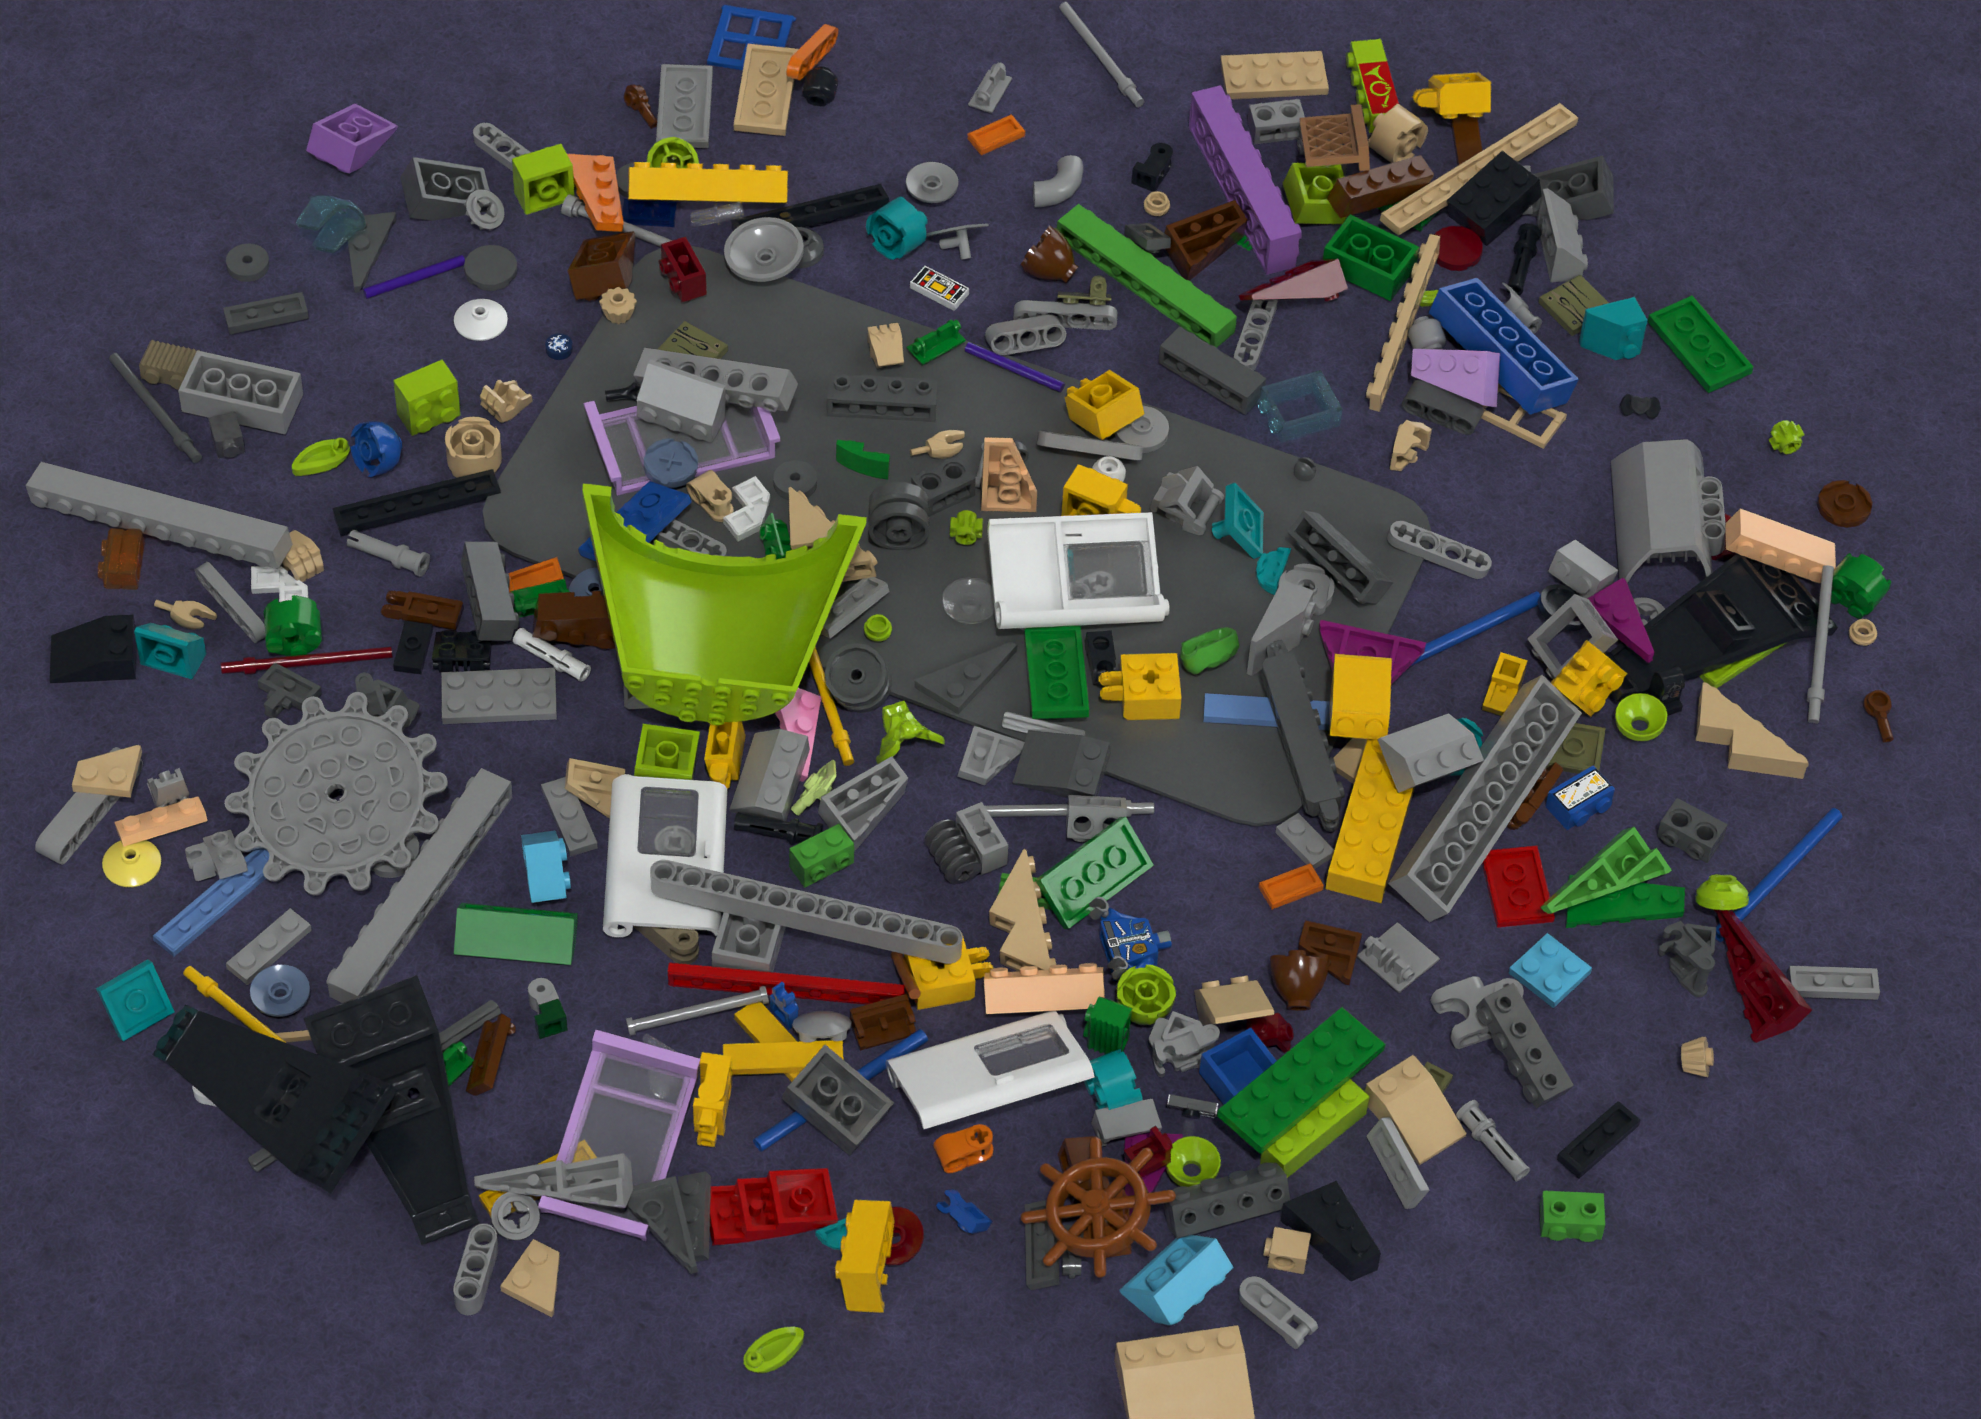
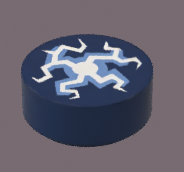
M553 334L545 342L546 354L554 360H563L572 354V340L565 334Z

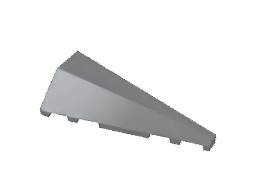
M624 1153L569 1164L559 1160L474 1176L475 1187L480 1189L539 1197L543 1195L554 1199L620 1208L627 1206L633 1191L631 1161Z

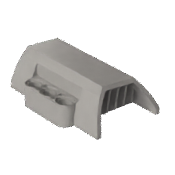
M1687 439L1642 442L1611 461L1619 579L1624 578L1628 583L1634 572L1645 561L1650 563V558H1659V563H1662L1663 558L1671 557L1672 562H1675V557H1684V562H1687L1688 557L1696 556L1697 561L1701 560L1704 566L1706 577L1713 573L1711 556L1719 555L1725 548L1726 528L1723 490L1719 479L1711 476L1704 477L1703 457L1699 448Z

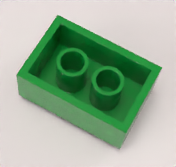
M1350 214L1324 247L1323 259H1339L1345 280L1391 301L1412 274L1413 266L1417 263L1419 246Z

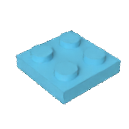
M1548 933L1509 968L1511 976L1552 1008L1560 1003L1592 971L1591 966Z

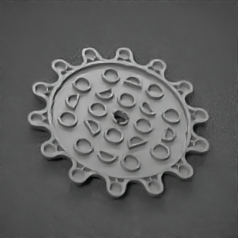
M361 692L350 694L343 709L337 712L327 711L320 698L315 696L309 697L303 701V716L297 724L286 725L278 718H269L263 723L262 732L269 741L265 751L259 754L243 752L237 755L234 761L235 767L238 771L245 773L249 777V785L241 792L228 795L224 804L229 812L246 814L250 819L249 826L236 836L235 846L242 852L247 853L261 848L269 852V860L263 868V874L267 880L278 882L291 871H301L305 876V891L310 895L318 896L324 892L327 882L334 876L344 875L348 878L354 890L364 891L370 886V870L375 864L389 862L398 869H405L409 866L412 858L409 850L405 847V840L414 833L432 834L437 830L439 825L437 816L426 811L423 803L427 797L442 793L447 787L448 780L443 773L428 772L422 767L423 760L434 752L437 742L431 734H422L415 738H408L402 733V728L408 719V712L404 706L395 705L384 715L375 717L367 712L368 699ZM335 789L344 790V794L339 798V801L329 797L330 793Z

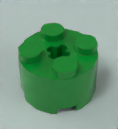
M1848 553L1833 571L1831 603H1840L1848 608V613L1851 616L1861 619L1864 615H1869L1890 589L1891 581L1890 579H1885L1882 575L1884 568L1874 559L1864 554L1854 557L1851 556V553Z
M292 595V600L278 603L277 598L267 604L264 609V627L268 652L285 656L307 655V653L312 652L320 645L322 641L320 611L317 609L315 601L307 597Z

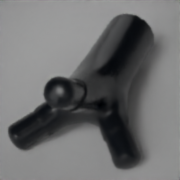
M633 382L626 388L605 391L606 401L621 399L637 401L638 395L635 392L640 390V385Z

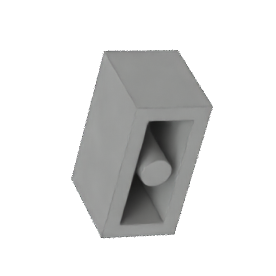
M1574 540L1557 550L1548 572L1584 598H1589L1613 584L1618 570L1580 542Z

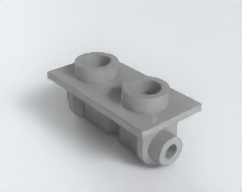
M998 62L992 65L991 70H988L968 106L993 113L1012 80V77L1006 75V67L1003 63Z

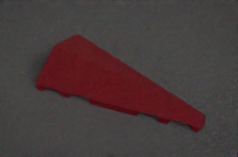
M1713 909L1719 917L1721 928H1719L1720 934L1725 938L1728 951L1726 954L1737 991L1743 998L1746 1008L1743 1011L1745 1018L1749 1020L1753 1033L1750 1035L1752 1040L1757 1043L1794 1029L1812 1011L1810 1006L1732 910Z

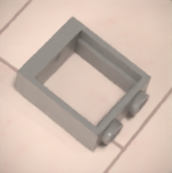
M1576 594L1528 638L1534 647L1532 649L1533 654L1548 667L1546 672L1552 679L1556 678L1572 657L1561 665L1547 646V643L1576 616H1578L1591 634L1592 638L1589 642L1602 653L1606 652L1618 640L1590 600Z

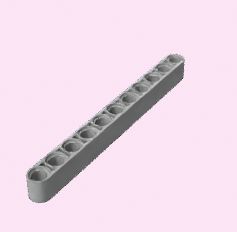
M658 860L650 868L651 890L653 894L660 898L945 964L957 962L962 955L963 935L957 927L670 860Z

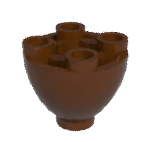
M1049 226L1040 237L1041 240L1036 246L1033 245L1026 253L1025 259L1020 265L1024 271L1037 278L1053 281L1062 280L1067 283L1079 266L1074 262L1073 252L1067 239L1057 228L1054 229L1052 226Z
M1290 950L1288 951V956H1270L1272 980L1281 997L1287 1002V1009L1294 1011L1311 1009V1002L1318 996L1326 981L1329 966L1328 955L1316 954L1306 956V951Z

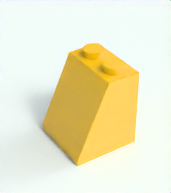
M1335 654L1330 695V736L1379 739L1388 735L1392 658Z

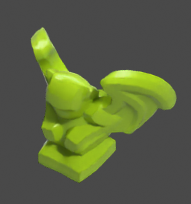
M905 701L883 707V725L887 734L882 738L880 754L876 757L877 764L891 756L893 757L900 750V744L904 740L914 737L945 745L943 736L922 726L914 718Z

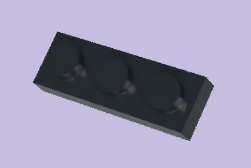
M1617 1101L1558 1153L1557 1161L1580 1179L1639 1126L1641 1119Z

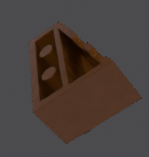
M1236 200L1166 225L1164 233L1171 238V248H1166V251L1185 280L1190 281L1243 238L1248 220Z

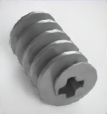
M942 820L935 823L927 831L924 838L925 844L930 849V853L935 857L936 863L940 865V869L945 874L948 882L959 884L969 881L979 874L981 864L976 862V856L971 853V848L966 844V839L960 836V829L954 827L955 822L953 820Z

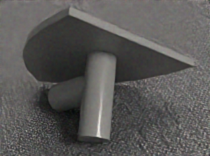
M988 223L964 225L926 234V237L956 232V237L940 239V247L942 250L959 247L961 260L971 258L967 230L989 225Z

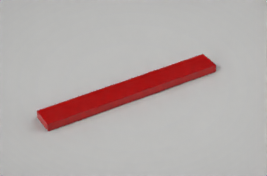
M670 962L668 965V985L673 987L749 993L759 990L761 986H765L767 995L770 996L773 994L772 988L783 982L786 992L788 994L793 992L795 998L862 1005L905 994V986L901 984Z

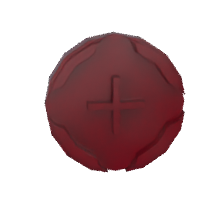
M1448 226L1434 234L1440 236L1439 255L1436 262L1439 266L1451 271H1463L1472 265L1474 267L1480 261L1483 243L1474 231L1463 226Z

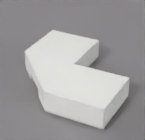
M756 476L732 487V494L743 508L723 517V524L738 542L760 531L770 503V493Z
M251 566L252 594L279 592V602L292 600V595L308 598V586L290 576L283 567L280 566L278 569Z

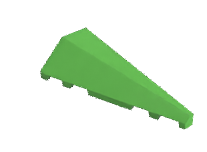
M1631 827L1619 832L1541 906V909L1551 914L1667 874L1672 870L1658 849L1650 850L1636 828Z

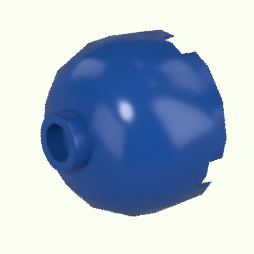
M368 421L354 427L351 432V438L355 437V445L351 446V453L360 471L363 473L364 468H366L370 473L368 477L379 476L391 471L399 462L402 449V441L396 431L388 424L379 421ZM378 459L380 462L378 466L370 465L371 460Z

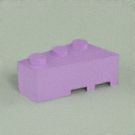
M1413 349L1411 376L1481 405L1497 407L1500 353L1469 350Z

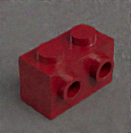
M686 236L661 244V259L658 263L662 274H667L669 278V286L672 293H677L681 302L707 295L706 272Z

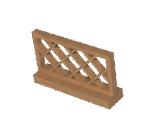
M1361 104L1351 105V114L1299 118L1306 167L1358 163L1359 171L1370 170L1369 145Z

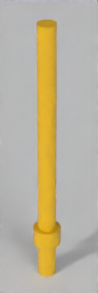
M815 647L809 664L833 732L831 738L834 747L839 750L843 765H852L854 759L849 747L851 741L847 730L843 729L832 694L826 685L825 673Z
M188 966L184 970L183 975L197 986V990L207 998L211 997L248 1028L285 1042L220 990L218 983L209 976L204 977L192 966Z

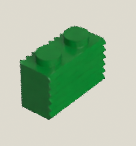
M1100 996L1095 1005L1090 1004L1085 1015L1087 1024L1083 1033V1037L1088 1038V1049H1093L1094 1052L1099 1051L1100 1054L1103 1052L1108 1054L1118 1049H1121V1052L1124 1051L1130 1038L1133 1008Z

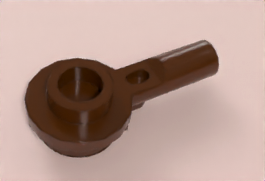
M635 84L628 85L624 93L625 103L631 106L633 110L638 109L651 129L657 127V119L650 110L651 107L648 104V97L644 88Z
M1872 691L1866 695L1863 707L1869 715L1876 717L1882 741L1891 742L1894 738L1887 718V714L1892 707L1891 699L1884 691Z

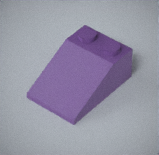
M353 104L313 123L306 151L315 155L318 160L336 166L341 172L351 173L363 167L397 130L398 126L357 104Z

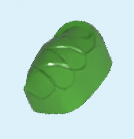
M1224 627L1182 642L1180 653L1182 665L1188 672L1197 675L1205 668H1215L1233 657L1237 653L1238 648H1240L1237 632L1232 628Z

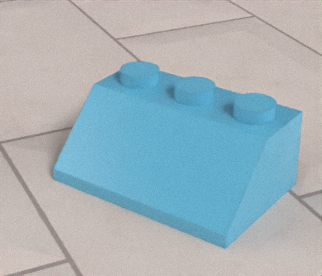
M1189 1235L1173 1240L1119 1291L1155 1323L1173 1325L1183 1319L1184 1313L1188 1309L1200 1303L1213 1286L1223 1282L1226 1277L1225 1275L1234 1267L1216 1238Z

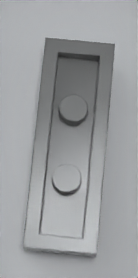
M876 577L861 579L833 602L821 635L831 639L834 635L838 634L839 631L890 592L888 584Z
M566 777L541 784V790L571 857L597 849L598 847L579 799L565 789Z
M290 908L226 962L227 969L246 985H249L259 972L271 966L311 931V925Z
M1789 966L1788 980L1802 997L1878 1000L1879 998L1878 970L1875 968Z
M1391 1117L1381 1118L1367 1134V1138L1404 1208H1415L1429 1192V1188Z

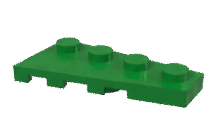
M1637 883L1568 907L1566 912V928H1574L1576 925L1590 924V926L1602 925L1603 922L1613 921L1627 923L1634 919H1645L1648 921L1683 917L1685 888Z

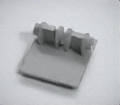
M1398 922L1379 938L1370 936L1364 943L1367 948L1357 955L1362 962L1398 993L1403 991L1440 960L1438 956Z

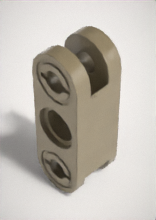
M633 926L676 963L691 964L699 956V936L695 929H660L663 927Z

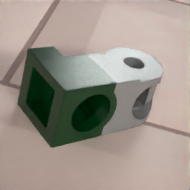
M545 978L533 980L528 986V996L531 1008L538 1013V1015L534 1016L539 1039L568 1031L567 1017L552 982Z

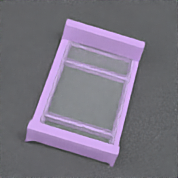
M594 401L584 403V409L617 496L639 491L651 481L647 478L644 471V456L648 447L659 440L669 438L680 443L682 440L695 449L698 456V470L694 477L700 476L708 470L718 472L775 458V443L780 442V436L770 411L760 407L752 406V408H745L735 403L725 404V420L711 443L705 440H698L691 435L679 431H672L654 422H647L637 417V406L599 415Z
M595 1030L592 1039V1052L556 1161L562 1160L565 1164L624 1153L631 1161L633 1186L665 1179L696 1084L700 1059ZM543 1195L538 1205L540 1213L556 1214L641 1238L646 1241L649 1233L648 1225L643 1224L627 1206L620 1208L554 1199Z

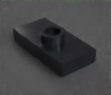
M412 621L404 622L393 664L394 671L422 675L433 632L432 624Z

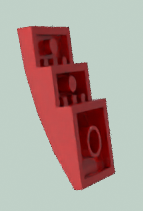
M828 1168L769 1171L767 1177L743 1178L737 1179L735 1185L711 1186L710 1234L712 1245L736 1244L789 1236L819 1229L838 1222Z

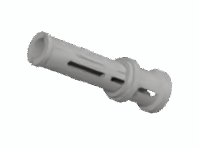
M352 530L349 536L359 541L347 539L348 547L391 561L395 568H406L414 571V574L418 577H422L429 567L430 555L426 552L421 554L414 552L407 545L394 546L356 530Z
M1476 1100L1469 1101L1456 1113L1457 1119L1463 1121L1472 1131L1471 1136L1474 1140L1482 1141L1515 1181L1525 1177L1529 1173L1530 1168L1495 1130V1122L1492 1118L1488 1119L1478 1108L1479 1103Z

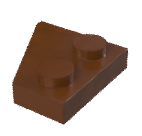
M1305 920L1298 950L1306 951V956L1316 954L1328 955V972L1345 985H1350L1362 933Z

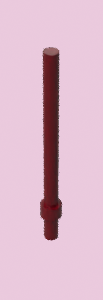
M391 647L264 659L245 657L243 661L221 662L222 674L236 672L256 674L258 670H268L274 663L284 668L386 659L392 658Z

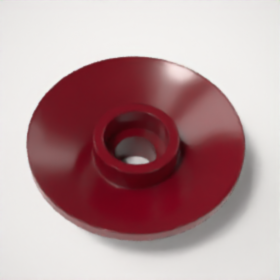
M892 1207L894 1216L893 1237L899 1236L901 1239L898 1243L892 1244L890 1257H886L885 1265L894 1266L908 1262L919 1252L924 1241V1229L920 1219L912 1211L902 1207Z

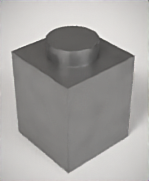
M235 412L208 418L218 459L234 457L245 453L243 436Z

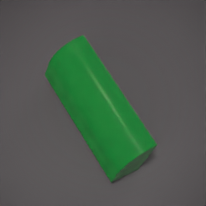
M461 903L457 908L454 954L571 965L576 944L578 913Z

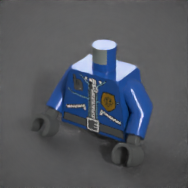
M1096 897L1089 903V906L1094 908L1090 912L1091 918L1097 920L1101 917L1102 919L1100 921L1099 938L1108 962L1107 968H1110L1113 981H1119L1122 974L1131 967L1136 966L1137 969L1145 968V965L1157 966L1158 950L1171 948L1172 943L1169 931L1152 933L1148 919L1120 913L1110 908L1108 902L1102 897Z

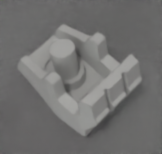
M180 768L174 770V774H170L169 770L158 774L160 779H147V785L156 808L165 807L167 804H175L177 800L181 801L189 797V791Z

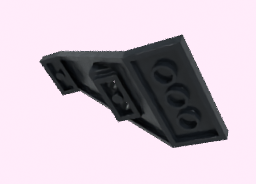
M1736 554L1644 625L1654 650L1653 661L1646 662L1623 642L1611 652H1604L1607 657L1627 673L1622 685L1617 690L1612 691L1610 696L1618 702L1632 694H1648L1654 672L1666 671L1673 666H1678L1681 669L1686 681L1789 641L1816 637L1819 604L1794 574ZM1830 617L1827 636L1833 635L1838 628Z
M186 1004L175 1015L172 1026L166 1035L159 1039L156 1050L152 1054L174 1068L296 1176L330 1194L398 1091L391 1084L363 1071L204 1013Z

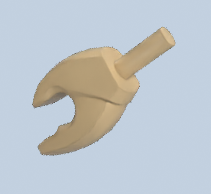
M958 430L939 432L926 440V446L910 449V455L914 456L928 452L932 458L946 459L953 457L962 450L963 443H949L964 438L965 432Z
M156 600L154 603L155 607L170 611V617L178 625L187 629L195 630L204 627V623L201 620L192 616L198 615L201 618L212 620L217 618V614L195 601H175L174 605Z

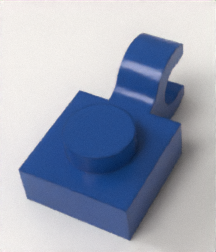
M954 1189L944 1192L951 1200L950 1205L944 1201L938 1202L936 1205L941 1212L950 1213L958 1221L957 1225L968 1233L986 1231L993 1222L972 1202L966 1203L961 1198L959 1192Z

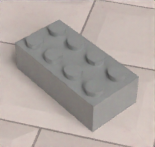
M198 350L178 390L182 412L208 418L235 412L240 425L284 435L303 396L301 373Z

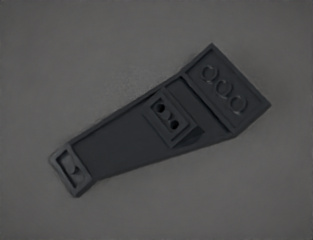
M414 975L303 1018L317 1055L363 1071L398 1089L391 1100L390 1107L384 1111L365 1142L411 1216L421 1245L479 1223L468 1194L439 1031L418 976ZM410 1088H417L419 1090L418 1097L410 1098L407 1094Z

